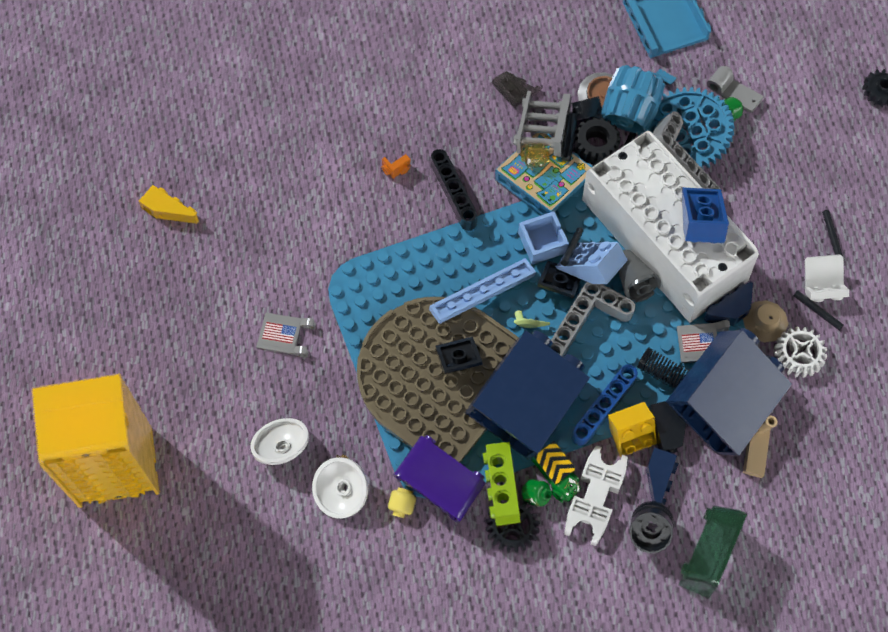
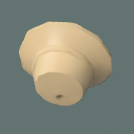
M767 300L754 302L751 305L748 316L743 319L745 329L753 332L761 342L777 341L781 334L786 332L788 327V320L784 310L778 304Z

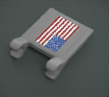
M265 313L256 348L307 358L309 353L305 346H296L300 329L303 327L314 330L316 323L312 318H296Z
M723 320L716 323L677 326L681 363L697 362L717 336V331H729V321Z

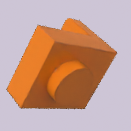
M406 154L392 164L386 157L382 158V171L393 179L400 174H406L411 167L410 158Z

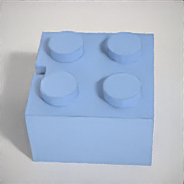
M555 211L519 223L518 234L532 265L563 255L568 248L569 243L563 229H560L561 225Z

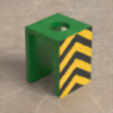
M555 441L550 442L537 455L531 458L550 485L552 482L554 484L559 483L575 470L573 464Z

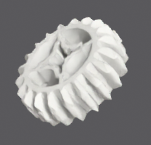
M797 326L794 330L790 328L787 333L783 332L781 337L777 339V344L774 346V350H776L774 357H777V360L783 363L784 369H789L787 371L788 375L793 371L795 372V378L800 373L805 378L807 374L813 376L815 372H819L821 367L824 366V360L827 359V354H825L827 347H823L825 340L819 341L820 334L813 335L814 329L807 332V328L804 327L801 331ZM786 344L790 347L789 349L792 352L791 357H789L787 353ZM811 347L814 349L815 359L812 357L813 354L810 352Z

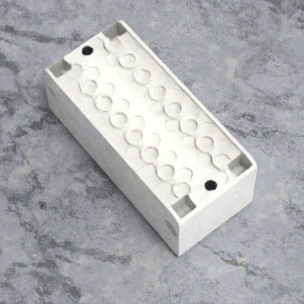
M646 131L587 170L582 200L625 250L632 251L661 280L659 289L690 323L706 312L709 306L720 302L726 294L733 293L740 284L748 282L759 253L755 245L728 215L729 226L725 243L713 244L709 242L693 243L685 241L682 187H702L654 134Z

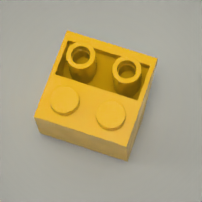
M645 402L608 415L609 428L620 457L657 444L655 419Z

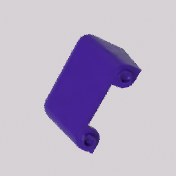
M420 436L392 476L399 481L407 482V486H410L435 504L444 513L448 512L449 517L458 523L465 516L486 484L484 481L485 477L476 470L473 473L435 445L436 441L430 436Z

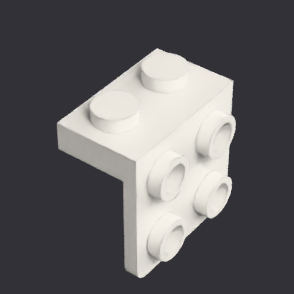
M828 255L807 257L805 259V294L812 301L822 302L824 299L829 298L832 300H842L843 297H849V289L844 285L843 256Z

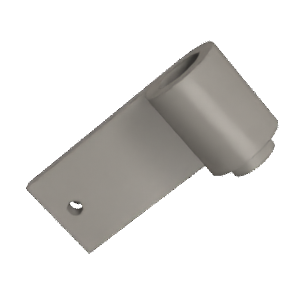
M720 66L707 81L709 89L725 99L728 97L737 98L741 101L743 109L751 113L764 99L763 95L735 81L733 71L728 66Z

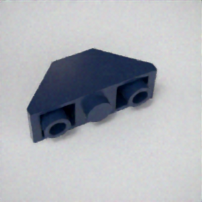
M749 281L747 284H740L733 294L730 295L728 293L722 297L719 304L709 306L706 309L704 321L716 323L728 320L730 326H734L748 316L752 305V281Z

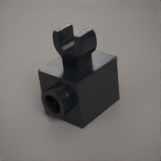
M599 96L572 103V113L577 114V120L602 114Z

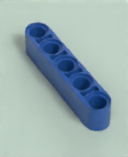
M624 365L576 424L572 433V440L576 445L584 446L591 440L606 421L608 415L613 412L632 388L638 375V371L633 365ZM628 373L632 378L627 379L623 374ZM612 388L620 389L621 393H614ZM606 402L610 407L603 408L600 403ZM595 417L598 422L592 423L588 418ZM577 432H584L586 437H579Z

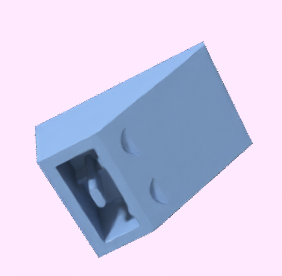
M578 242L568 265L562 266L559 262L556 268L591 284H608L627 262V258L618 242Z

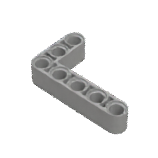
M673 111L661 119L653 132L654 136L702 188L720 189L676 141L683 125V119L680 114Z
M587 282L551 339L553 342L551 349L564 357L594 307L620 321L627 322L633 317L635 310L634 302L603 284ZM588 290H593L596 294H590ZM605 299H610L613 303H607ZM584 305L587 309H580L578 306ZM627 308L630 312H623L621 309ZM574 320L578 324L572 325L569 321ZM560 336H567L568 340H561Z

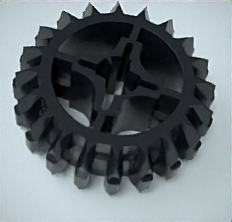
M518 500L520 523H517L516 529H510L509 524H507L499 534L495 518L486 519V524L490 526H487L485 530L486 532H491L488 535V539H494L492 542L493 546L500 543V551L505 546L507 547L506 553H510L511 548H514V553L517 554L518 547L524 552L526 551L525 544L532 547L533 543L531 540H537L538 537L535 534L540 532V529L537 527L540 525V521L535 519L538 514H530L533 511V507L531 506L526 509V502L519 505ZM525 519H527L529 523V532L527 533V535L523 533V529L521 528V524ZM510 535H514L519 540H508L505 538H507Z

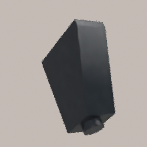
M666 401L651 404L648 408L655 419L658 449L672 454L678 452L677 448L683 446L686 422Z

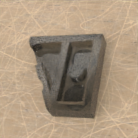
M507 71L492 79L494 87L514 108L522 103L523 98H526L527 91H531V98L541 91L540 86L536 85V87H533L526 83L527 80L518 78Z

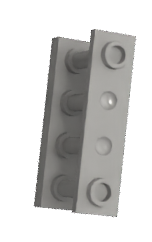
M527 91L526 98L522 100L523 113L518 134L514 135L513 144L517 145V153H521L523 144L539 145L542 143L544 146L554 148V156L561 157L567 115L571 109V94H563L562 101L557 103L531 101V91ZM530 109H552L558 110V112L560 113H530ZM528 120L551 121L557 125H554V127L527 125ZM525 132L553 134L555 137L546 139L524 136Z

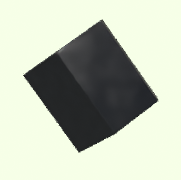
M547 261L537 286L574 298L581 279L557 269V263Z
M473 337L435 346L444 374L483 365Z

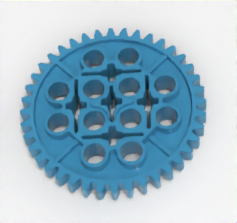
M683 87L682 92L676 88V93L673 94L670 90L669 96L663 93L659 110L649 131L653 133L658 122L675 111L683 119V125L676 141L683 140L678 143L702 169L704 165L710 168L709 162L716 164L715 158L722 159L721 153L726 154V148H730V142H733L732 136L734 135L735 126L728 105H724V100H720L719 96L714 97L713 92L708 94L707 89L701 93L699 87L696 91L693 90V87L689 91ZM700 117H701V119H702V122H703V123L705 124V126H706V130H705V128H704V125H702V123H701Z

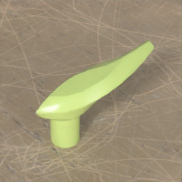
M520 310L515 312L516 320H514V323L520 327L537 328L550 325V322L525 319Z

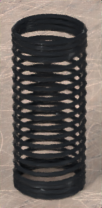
M648 347L641 357L637 368L647 373V375L650 374V376H653V378L660 382H666V385L669 384V387L672 386V389H676L687 368L684 369L679 377L684 368L682 366L676 375L681 366L679 365L672 375L677 363L669 373L674 364L673 361L668 368L671 362L670 359L662 371L668 358H666L661 366L665 359V356H663L657 366L662 357V354H660L654 364L659 355L658 352L650 364L656 351Z

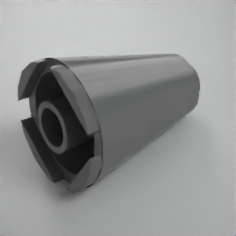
M623 250L627 262L618 273L625 297L634 300L636 303L644 301L655 294L654 290L656 287L660 288L661 280L632 251Z

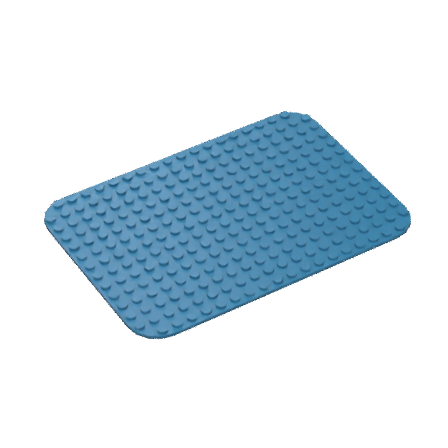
M584 185L556 210V216L561 225L560 229H563L569 244L577 228H582L584 231L579 240L581 243L618 242L582 200ZM520 201L477 216V226L473 230H464L458 222L355 257L340 265L332 275L328 292L332 310L357 373L359 353L368 331L385 313L404 305L407 301L424 297H448L526 258L536 271L534 277L474 307L487 314L518 337L527 330L531 334L533 331L542 332L552 339L587 281L581 279L574 298L537 286L547 261L558 264L564 254L533 265L531 264L518 234L519 223L541 216V214L524 201ZM619 243L621 249L625 250V248ZM617 272L608 284L603 285L625 296L620 276ZM658 287L655 288V294L650 298L637 303L632 300L635 304V310L632 319L627 322L620 321L594 307L566 353L576 357L584 364L585 368L582 372L588 375L590 379L542 449L550 442L555 441L563 453L566 454L612 437L608 418L584 446H578L573 442L572 433L576 424L624 365H633L637 369L638 375L632 388L612 413L645 402L648 407L651 404L666 401L675 388L672 389V386L669 387V384L666 385V382H660L653 378V376H650V374L647 375L644 371H640L637 365L646 349L650 347L656 351L650 364L659 352L654 364L660 354H662V357L657 366L663 356H665V359L661 366L666 358H668L662 371L671 359L668 368L673 361L674 364L669 373L677 363L672 375L679 365L681 366L676 375L682 366L684 368L679 377L685 368H687L686 374L696 362L681 363L677 326L707 324L708 322L704 321L706 312L689 323ZM588 290V293L596 294L595 291ZM605 299V302L613 303L612 300ZM584 305L578 306L580 309H587ZM627 308L621 309L623 312H630ZM520 310L525 319L550 322V325L537 328L520 327L514 323V320H516L515 312ZM743 319L734 326H730L729 331L745 328ZM574 320L569 321L572 325L578 324ZM563 335L560 336V339L568 340V337ZM628 373L623 374L627 379L632 378ZM612 388L614 393H621L620 389ZM606 402L600 403L603 408L610 407ZM595 417L588 418L592 423L598 422ZM375 420L395 472L411 448ZM486 430L462 460L461 464L473 473L475 470L485 477L484 481L486 482L485 470H489L488 464L484 465L483 460L486 445L503 443V441ZM577 432L579 437H586L584 432ZM510 447L514 472L535 465L531 459H526ZM497 464L494 467H501L503 465ZM400 481L403 488L413 491V494L417 497L425 498L413 488L407 486V482Z

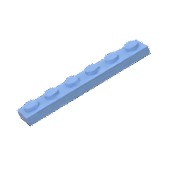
M524 258L430 305L429 311L438 323L441 324L534 277L536 271L527 259Z

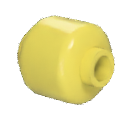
M398 487L397 490H393L388 503V508L393 511L392 515L404 518L405 514L411 515L416 503V496L413 495V491Z

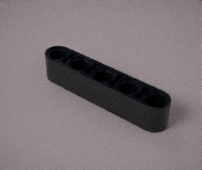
M443 149L434 150L431 154L432 169L460 226L467 231L475 229L477 226V212L448 154Z

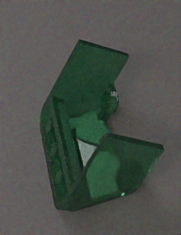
M714 505L711 509L707 508L703 519L706 520L704 529L689 563L684 562L680 574L683 577L678 584L679 586L707 599L710 598L720 583L746 520L747 513L737 509Z

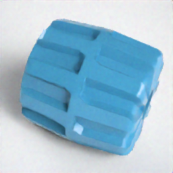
M629 65L619 67L607 89L601 111L602 118L605 121H612L611 125L615 124L617 128L633 133L649 131L660 107L665 88L663 79L653 76L654 73L651 71H642L641 67L633 66L631 68Z

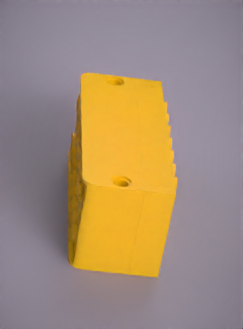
M120 374L32 388L40 466L78 508H83L82 502L89 501V504H92L93 501H98V504H101L110 499L116 500L127 498L128 496L136 498L139 497L140 493L145 495V491L153 490L156 495L160 494L158 474L154 465L156 457L153 430Z

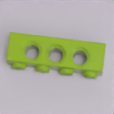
M510 442L486 445V452L483 453L484 465L488 464L489 470H485L486 483H491V488H487L488 499L493 500V506H490L491 519L495 518L496 526L520 523ZM497 464L503 465L501 467H494ZM499 482L505 483L504 485H497ZM501 500L508 501L504 504L499 503Z

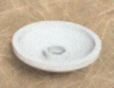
M284 418L272 421L259 429L251 441V452L254 458L263 464L279 465L289 462L300 455L309 441V432L305 424L296 419Z
M342 457L329 459L317 469L312 482L313 497L317 506L330 517L347 518L353 516L360 511L368 496L367 477L362 468L353 460ZM345 484L348 485L347 491L344 489Z

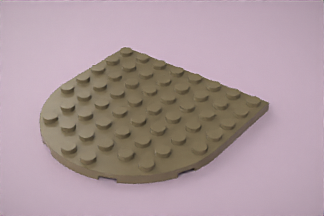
M424 297L407 301L404 305L394 310L391 309L380 317L364 338L357 361L359 391L368 411L374 419L410 448L414 446L420 436L425 437L428 435L436 441V446L461 463L487 430L465 414V411L519 337L476 307H472L439 324L429 311V306L446 297ZM473 337L483 365L444 374L435 346Z

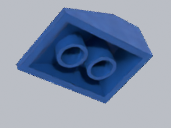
M682 187L685 241L693 243H725L729 222L721 189Z

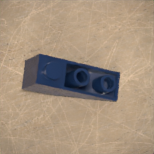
M655 447L646 473L651 500L665 505L667 499L663 497L665 491H670L673 481L669 479L671 473H676L679 463L675 462L677 455Z

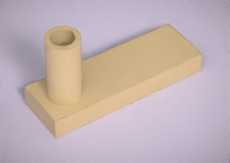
M768 416L747 444L743 467L744 474L760 478L764 477L770 431L777 425L776 417Z

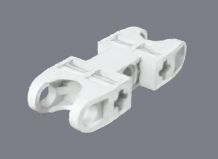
M597 445L588 457L580 479L583 482L589 483L584 499L574 496L567 515L564 535L570 536L573 526H576L580 521L592 525L594 536L591 545L594 546L598 544L604 534L612 513V509L603 506L608 491L616 494L619 493L626 473L628 458L622 455L621 460H618L617 463L607 465L602 461L601 447Z

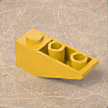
M152 185L139 200L141 209L155 218L195 224L199 222L195 209L190 206L187 208L177 197L172 198L161 187L157 188Z

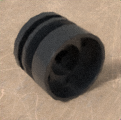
M649 501L640 504L632 514L629 530L630 539L634 546L643 552L659 553L665 550L671 543L674 528L673 515L669 508L662 503Z

